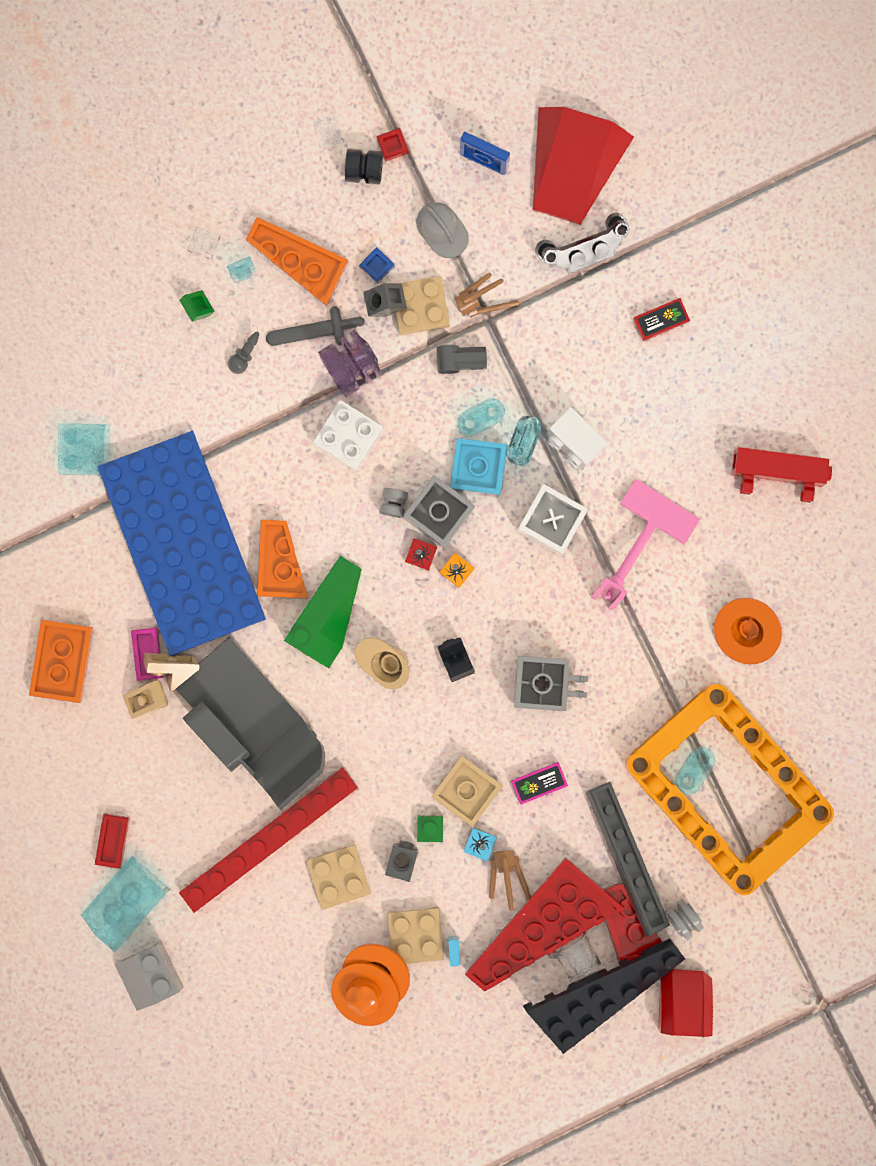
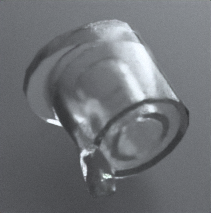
M586 931L581 936L548 954L550 959H557L566 970L570 984L587 977L601 965V961Z

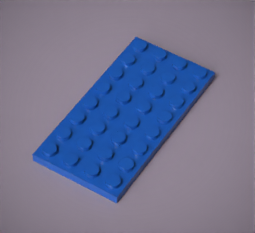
M193 430L97 466L170 656L266 620Z

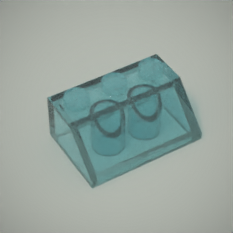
M131 856L84 910L81 916L94 935L113 952H116L171 889L137 859Z

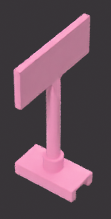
M637 479L632 483L620 505L647 521V524L615 576L612 575L610 579L605 578L591 596V598L596 600L599 595H602L611 601L608 609L612 611L627 594L628 591L622 588L625 584L624 579L654 530L658 528L685 545L700 518Z

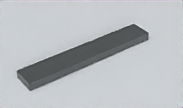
M611 782L586 791V795L645 936H650L670 926Z

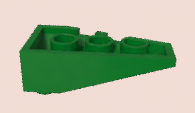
M340 556L284 641L325 667L330 668L343 648L362 569Z

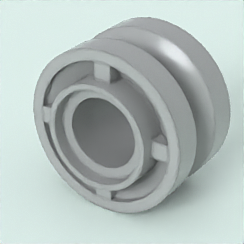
M681 899L677 902V910L670 907L666 910V913L669 916L668 920L681 937L684 936L688 941L693 937V930L700 932L704 927L701 924L702 920L689 903L686 904Z

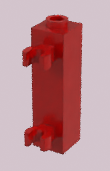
M738 447L734 450L731 475L742 477L740 494L750 495V493H753L754 478L802 484L800 501L811 503V501H814L815 486L822 487L827 484V481L831 480L832 466H829L830 459Z

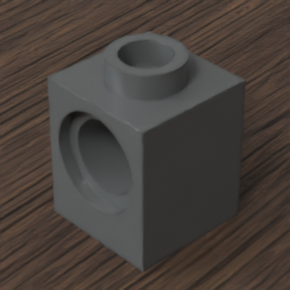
M383 283L363 292L368 317H387L407 308L403 287L400 283Z
M400 840L399 844H393L385 872L386 876L410 882L418 854V849H414L415 844ZM400 853H405L409 856L410 862L407 866L401 867L396 864L395 857Z

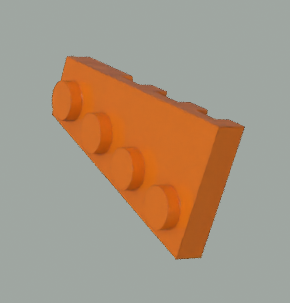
M256 217L246 238L250 245L327 307L348 264V259L259 217Z

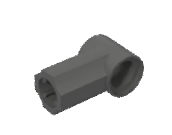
M441 345L436 347L437 372L440 374L459 373L460 370L487 369L486 347L459 348L458 345Z

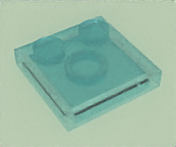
M58 423V475L101 476L97 466L110 462V424Z

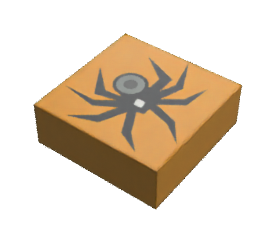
M454 553L439 573L460 588L475 568L458 554Z

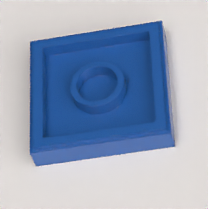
M465 131L463 132L460 139V155L501 175H505L509 168L510 152Z

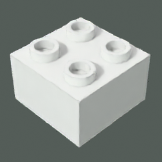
M339 400L313 441V444L317 449L358 473L383 434L384 427L342 400Z
M572 407L549 428L546 435L549 438L548 444L557 452L561 450L567 456L565 459L567 463L575 470L579 467L583 471L608 444Z
M543 484L517 531L562 556L588 509Z

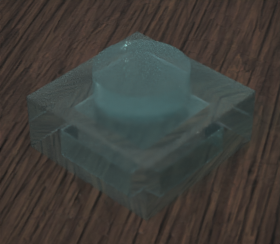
M250 256L227 266L233 281L237 279L244 281L253 275L252 273L256 271Z

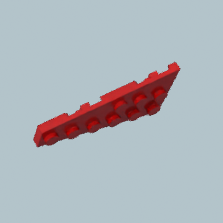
M565 857L465 972V975L485 992L511 977L515 972L535 963L536 960L544 955L552 953L581 936L582 933L590 928L603 923L607 918L625 910V907Z

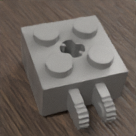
M517 656L514 708L566 711L567 697L587 698V692L581 690L568 691V681L585 683L588 682V676L569 675L570 660ZM539 676H543L544 681L548 682V687H544V691H539V687L535 686V680H539Z

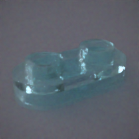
M490 398L462 412L457 420L459 432L464 436L472 437L500 423L504 418L505 407L498 399ZM490 408H494L497 411V414L493 417L487 414ZM472 420L475 425L473 428H467L465 422Z
M523 416L518 420L507 450V458L510 463L524 466L530 461L541 432V424L536 417Z
M697 747L690 752L675 777V785L682 793L691 795L699 791L715 765L714 753L706 747ZM704 755L705 763L698 764L697 757ZM687 776L692 779V783L689 786H685L683 783L684 778Z

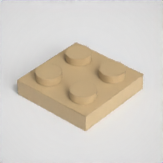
M442 276L400 283L403 287L407 306L406 309L396 313L400 336L450 327Z
M461 755L431 797L473 827L503 785Z
M356 844L306 860L322 910L371 894Z
M439 907L388 912L391 949L397 952L406 964L444 960Z

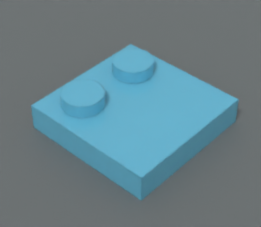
M457 438L450 487L453 490L501 495L508 445Z

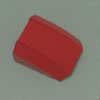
M672 969L660 979L658 1030L660 1033L671 1036H713L712 978L704 971Z

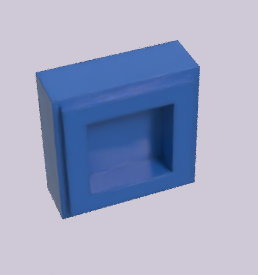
M376 247L362 261L359 267L378 284L395 267V264Z

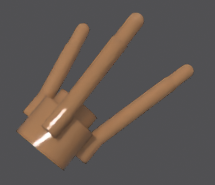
M490 272L454 298L462 316L469 314L470 318L478 314L518 306L519 301L476 309L480 305L478 297L504 282L501 278L474 293L475 289L492 276Z
M514 850L494 852V859H490L489 898H494L498 868V873H504L508 907L510 911H513V895L509 873L514 871L513 866L527 900L531 897L529 888L519 864V857L514 856Z

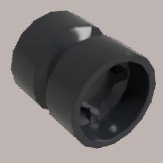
M348 148L345 161V182L359 183L364 179L366 184L380 185L383 151L369 150L364 154L361 149Z

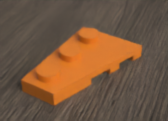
M260 520L258 597L308 599L287 521Z

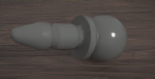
M258 331L249 336L242 349H236V354L229 358L228 368L232 373L241 374L246 371L248 361L252 359L249 354H251L254 346L258 343Z

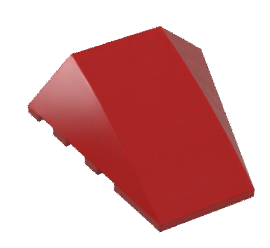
M538 107L533 210L581 225L634 136L613 121L567 107Z

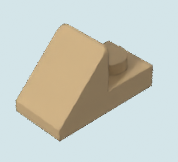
M144 654V665L147 673L157 676L168 673L167 684L170 691L175 690L199 670L196 655Z
M159 680L150 682L123 695L131 719L168 705V700Z

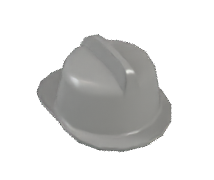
M439 202L430 203L420 210L416 219L417 229L431 249L444 258H455L461 255L467 248L469 238L464 224L454 211L446 204Z

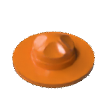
M738 598L727 603L719 611L714 623V634L719 647L728 657L743 664H759L770 659L778 650L782 641V626L776 613L767 604L753 598Z
M364 944L356 947L347 955L342 968L354 962L375 964L386 970L395 980L399 990V1001L404 998L410 986V973L407 964L397 952L380 944Z
M368 962L348 964L340 969L332 982L331 994L336 1008L344 1017L356 1024L364 1026L382 1024L388 1021L397 1010L399 1004L398 986L386 970Z

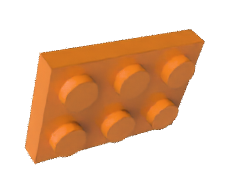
M41 620L29 696L81 703L93 627Z

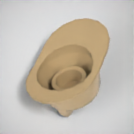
M367 638L358 643L355 649V659L358 666L364 672L388 689H399L407 683L410 669L407 656L401 649L390 646L378 638Z

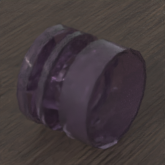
M356 330L349 333L354 344L350 345L344 336L341 338L343 351L339 352L333 344H330L318 352L324 366L345 398L360 390L356 380L357 377L361 376L367 384L371 383L367 371L370 370L376 379L382 376L376 355L368 342Z

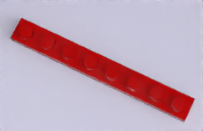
M341 768L181 890L179 894L193 913H195L359 787L347 771Z

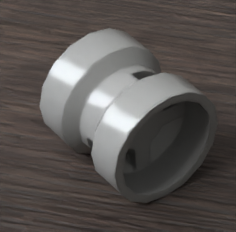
M384 488V503L380 505L379 513L403 518L405 513L403 506L404 502L408 499L409 493L398 489Z

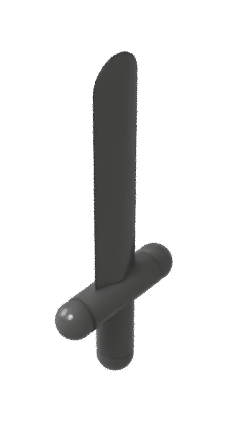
M333 306L330 308L331 320L270 331L266 335V342L271 346L334 334L336 344L341 346L345 343L343 330L361 327L364 325L365 320L360 316L341 320L340 309L337 306Z

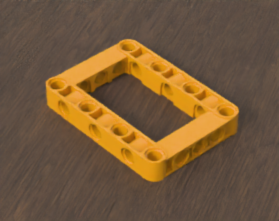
M721 684L706 686L626 758L625 767L628 773L725 883L740 895L753 893L823 830L834 817V809L734 695ZM714 689L720 691L722 696L717 704L712 703L709 697ZM711 717H715L798 810L742 861L731 851L730 846L716 830L694 809L693 804L677 786L662 773L659 767L660 762L668 754L680 748L679 745L687 737L699 731L698 728ZM748 728H752L756 734L752 742H747L744 738V732ZM641 757L646 765L644 770L636 772L633 769V761ZM783 767H787L790 771L789 778L785 781L780 780L778 775L779 770ZM673 796L678 797L679 807L676 810H669L667 807L669 798ZM817 806H822L824 809V815L820 819H815L813 816V811ZM711 835L714 839L713 846L709 849H704L701 843L702 839L705 836ZM747 875V885L739 888L736 885L738 876Z

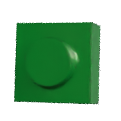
M203 290L186 294L179 300L192 322L210 317L215 312Z
M418 815L417 842H443V816Z

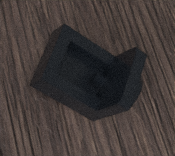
M461 637L448 639L437 647L451 682L475 673Z

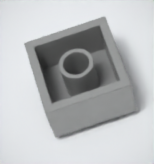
M434 475L403 515V518L445 549L474 511L475 505Z

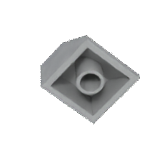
M162 941L114 964L136 1011L155 1005L179 993L184 988Z

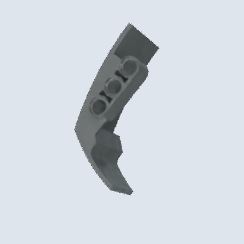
M230 637L200 661L199 670L176 688L193 708L182 718L231 772L242 764L268 793L280 810L286 807L324 772L325 750L323 744L317 739V734Z

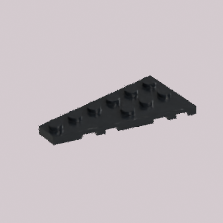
M668 939L642 951L639 957L628 961L627 958L619 961V966L609 971L604 968L569 984L567 990L554 995L551 992L544 996L545 1000L534 1005L531 1002L523 1005V1008L564 1054L683 962L685 958L671 939Z

